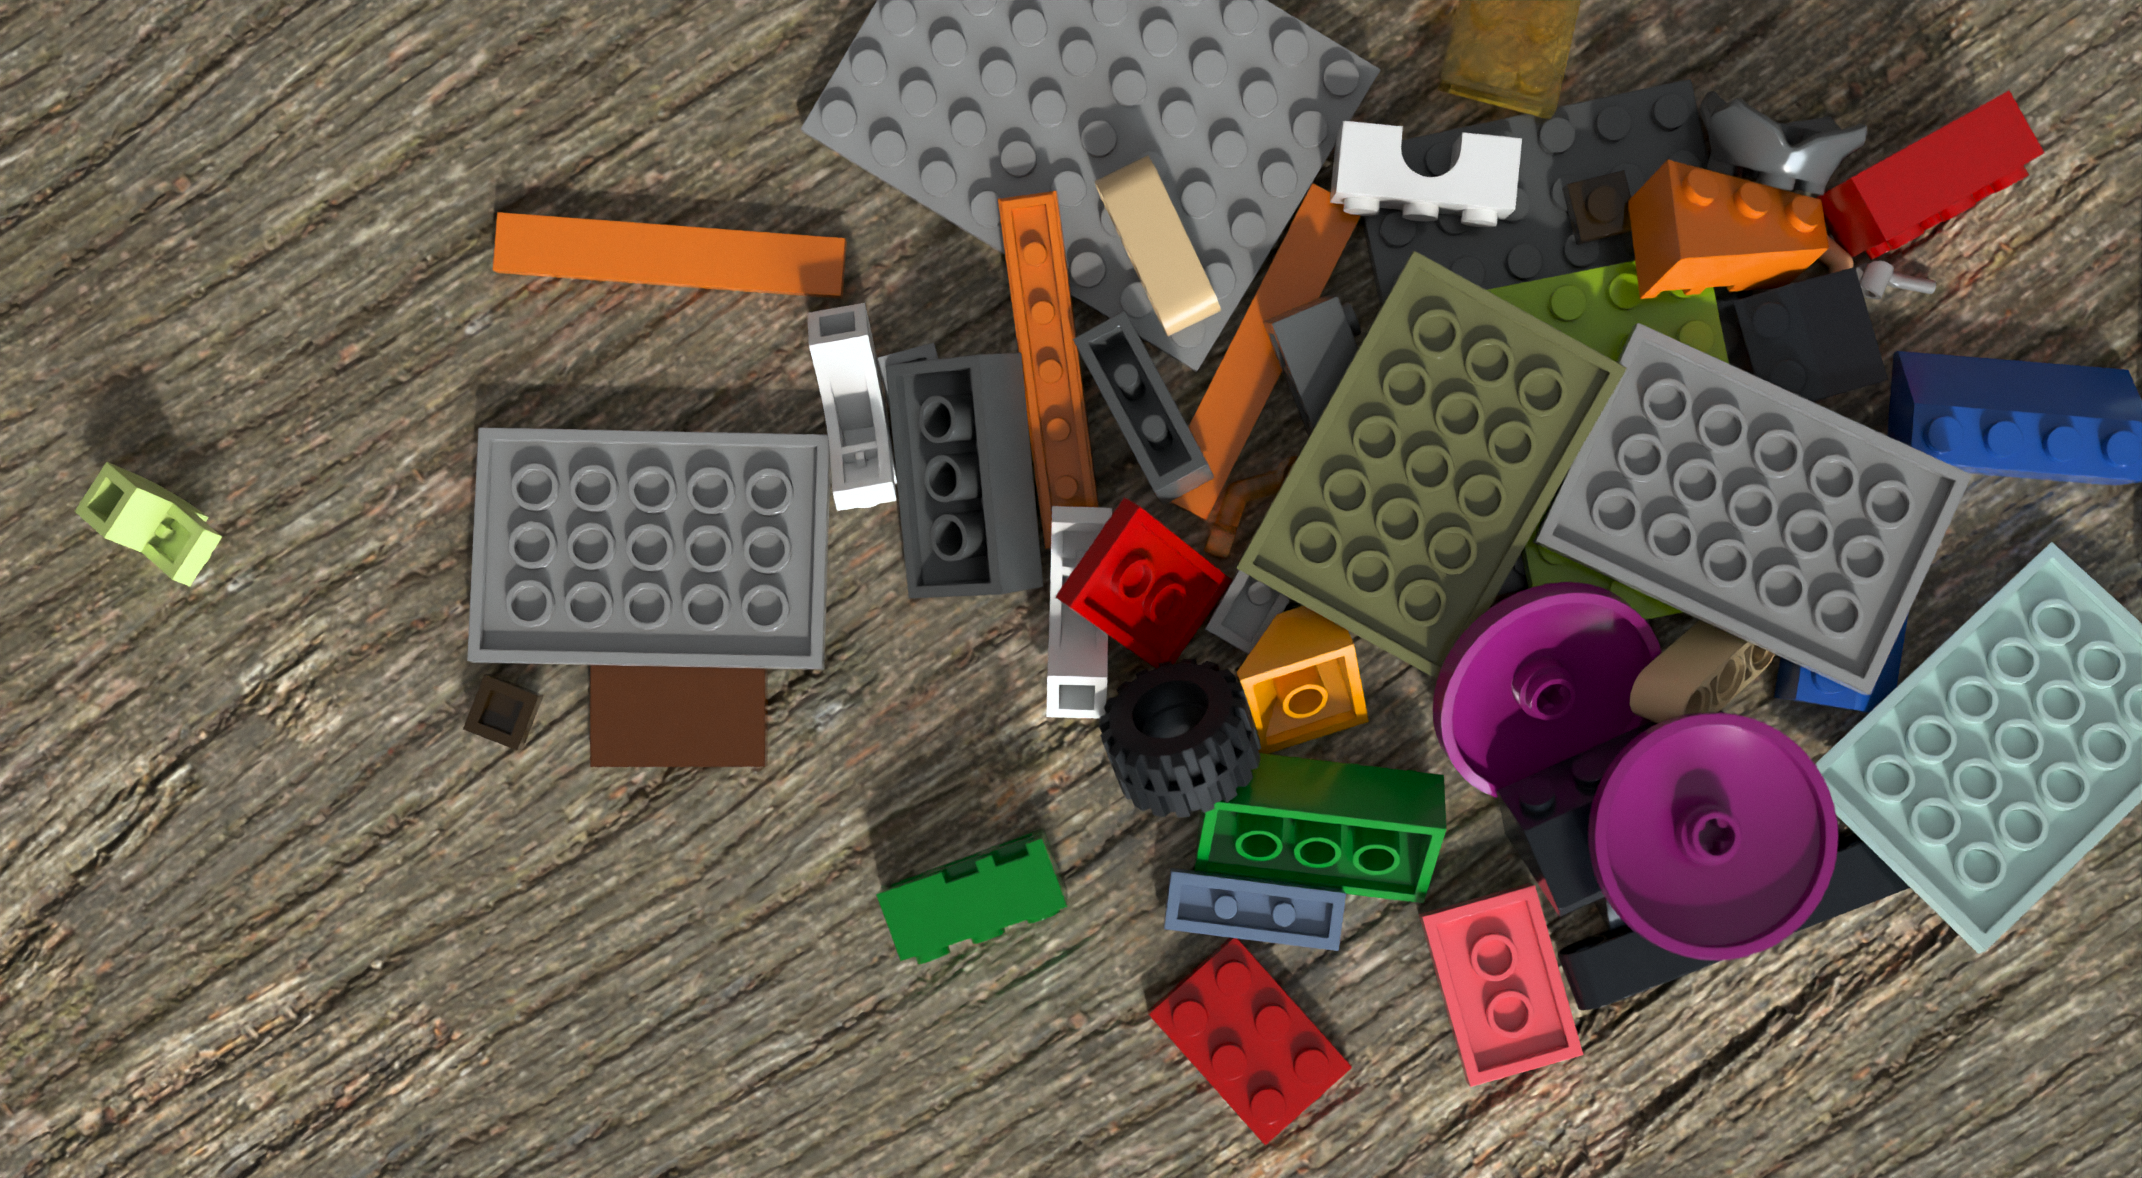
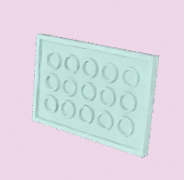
M2053 542L2047 545L1815 763L1829 788L1836 815L1978 954L1988 950L2142 801V623Z

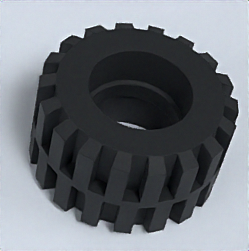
M1183 659L1179 664H1172L1171 661L1159 663V667L1148 671L1146 668L1136 673L1137 678L1132 682L1125 681L1116 689L1118 696L1108 699L1104 706L1106 714L1100 717L1099 728L1102 733L1100 737L1122 793L1126 799H1132L1134 806L1138 809L1145 811L1151 808L1153 815L1166 817L1170 812H1176L1178 818L1190 817L1192 811L1202 809V812L1205 813L1215 809V803L1221 800L1228 802L1237 796L1235 789L1238 786L1246 787L1253 778L1251 770L1258 768L1261 759L1258 751L1261 749L1260 738L1240 682H1236L1234 674L1228 669L1219 670L1218 664L1210 661L1198 665L1196 659Z

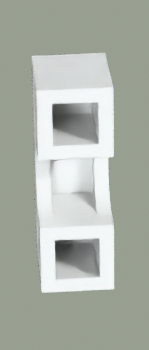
M1343 121L1337 131L1330 203L1344 204L1343 211L1346 213L1373 216L1379 214L1380 208L1403 210L1402 217L1413 221L1438 220V214L1462 216L1461 223L1467 226L1494 227L1497 226V219L1505 220L1515 210L1522 138L1462 132L1452 146L1449 171L1441 176L1425 177L1412 171L1403 159L1401 152L1403 126Z

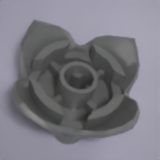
M1709 91L1705 95L1699 109L1708 131L1711 145L1710 158L1706 170L1740 178L1743 176L1756 179L1757 183L1788 190L1796 189L1819 195L1824 194L1826 184L1832 173L1845 158L1864 145L1867 136L1866 125L1860 123L1853 127L1841 129L1830 116L1805 121H1794L1786 124L1774 122L1766 115L1754 109L1742 98H1736L1727 103L1715 91Z

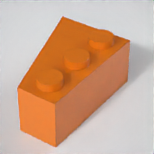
M1667 160L1628 200L1640 299L1655 298L1661 291L1683 290L1684 295L1700 294L1708 287L1726 286L1729 292L1782 287L1790 284L1829 249L1820 199L1672 160Z

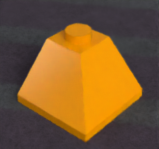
M1305 606L1277 614L1237 671L1238 680L1244 690L1260 738L1261 749L1258 750L1259 753L1269 754L1369 722L1355 646L1348 630Z

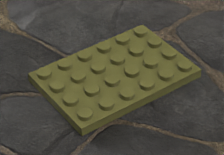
M1413 251L1236 565V569L1438 679L1441 667L1456 641L1477 618L1489 610L1627 368L1431 259Z

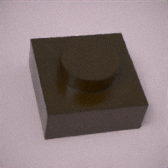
M1625 170L1570 183L1562 188L1576 245L1632 231L1628 205L1631 194Z
M485 674L463 730L509 748L522 750L544 695L494 675Z

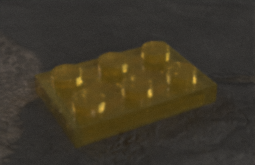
M1459 0L1438 91L1551 120L1557 110L1581 0Z

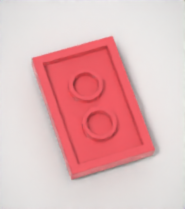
M1527 883L1419 914L1465 1079L1470 1087L1583 1055L1534 884Z

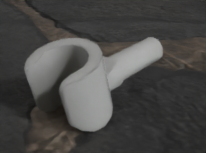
M1879 260L1863 263L1856 268L1863 296L1866 298L1881 299L1887 285L1893 288L1933 294L1936 289L1935 280L1905 275L1894 271V267L1885 261Z

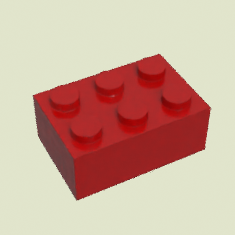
M2008 90L1858 173L1823 195L1816 197V199H1820L1822 202L1825 223L1836 243L1847 251L1851 257L1866 251L1870 260H1873L1890 250L1893 251L1924 234L1925 230L1940 222H1945L1968 210L1983 198L1997 193L2029 176L2024 165L2045 153L2013 95Z

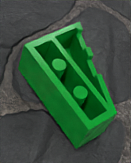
M1044 828L881 887L876 894L900 961L915 957L917 964L927 963L951 952L949 945L970 938L973 944L981 943L1005 933L1004 927L1026 920L1028 924L1047 919L1058 914L1060 909L1067 907L1068 893Z

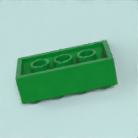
M1259 753L1261 759L1258 768L1251 770L1253 778L1246 787L1238 786L1235 789L1237 796L1228 802L1221 800L1215 803V809L1203 813L1202 809L1200 810L1194 871L1344 889L1346 894L1418 903H1424L1446 832L1444 775Z

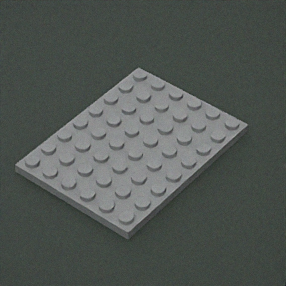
M877 0L800 130L1005 255L998 199L1057 191L1071 296L1108 319L1126 311L1141 339L1197 372L1334 148L1337 131L1342 122L1351 120L1381 69L1267 0ZM1147 155L1150 157L1221 308L1220 312L1170 336L1166 335L1094 183L1095 180Z

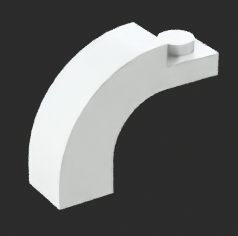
M865 303L807 313L809 348L825 414L830 449L832 492L837 511L857 507L869 508L879 503L896 501L895 483H897L891 433Z
M1052 506L1047 717L1100 718L1106 714L1104 706L1107 697L1108 634L1055 598V596L1103 529L1105 523L1112 516V508Z

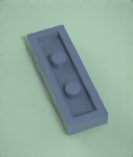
M1170 868L1163 927L1166 930L1339 951L1346 892L1344 889Z

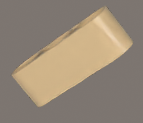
M1147 155L1095 180L1094 183L1166 335L1170 336L1220 312L1221 308L1214 290L1150 157Z
M1699 620L1638 675L1630 694L1631 711L1635 715L1656 723L1691 713H1718L1768 667L1775 654Z

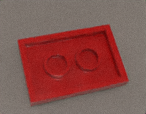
M1124 497L1055 598L1154 668H1158L1159 663L1171 661L1174 664L1232 579L1144 509Z
M1229 937L1148 1010V1015L1265 1146L1352 1068L1344 1056L1238 938Z

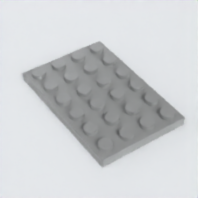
M1640 323L1635 324L1617 360V363L1627 369L1557 489L1533 543L1860 694L1870 695L1972 474Z
M478 427L467 661L473 663L824 670L831 473L828 435Z

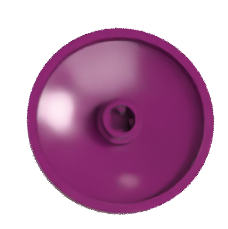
M1558 582L1518 592L1494 605L1477 618L1460 636L1447 655L1436 681L1432 706L1433 724L1439 744L1449 761L1466 781L1480 791L1498 798L1497 790L1650 722V720L1635 715L1631 711L1630 694L1633 684L1641 671L1662 653L1659 642L1651 627L1632 606L1615 593L1602 587L1579 582Z
M1701 712L1680 715L1658 723L1639 734L1620 751L1605 771L1596 790L1589 816L1588 841L1592 867L1602 893L1612 909L1632 930L1646 940L1682 956L1713 961L1732 960L1762 952L1778 944L1797 930L1813 913L1821 901L1834 871L1838 847V824L1835 806L1822 774L1806 752L1792 739L1768 724L1749 717L1728 713Z

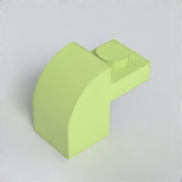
M109 462L105 463L75 509V512L101 536L142 552L172 580L191 586L222 538L219 533L206 523L209 517L193 505L158 484Z

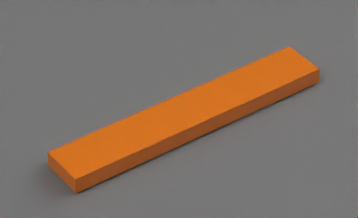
M1313 183L1188 426L1214 478L1169 503L1205 521L1282 372L1263 321L1320 297L1361 216L1344 212V204L1330 203L1331 192Z
M1057 191L998 199L1018 352L1022 354L1027 418L1045 549L1051 548L1052 506L1099 507L1079 350L1073 341L1077 334Z
M497 212L493 270L504 274L843 299L847 241L845 238Z

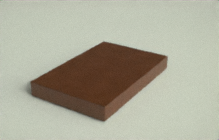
M590 665V767L768 766V669Z

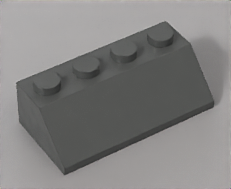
M978 354L886 365L909 599L1001 595L1043 587L1022 354Z

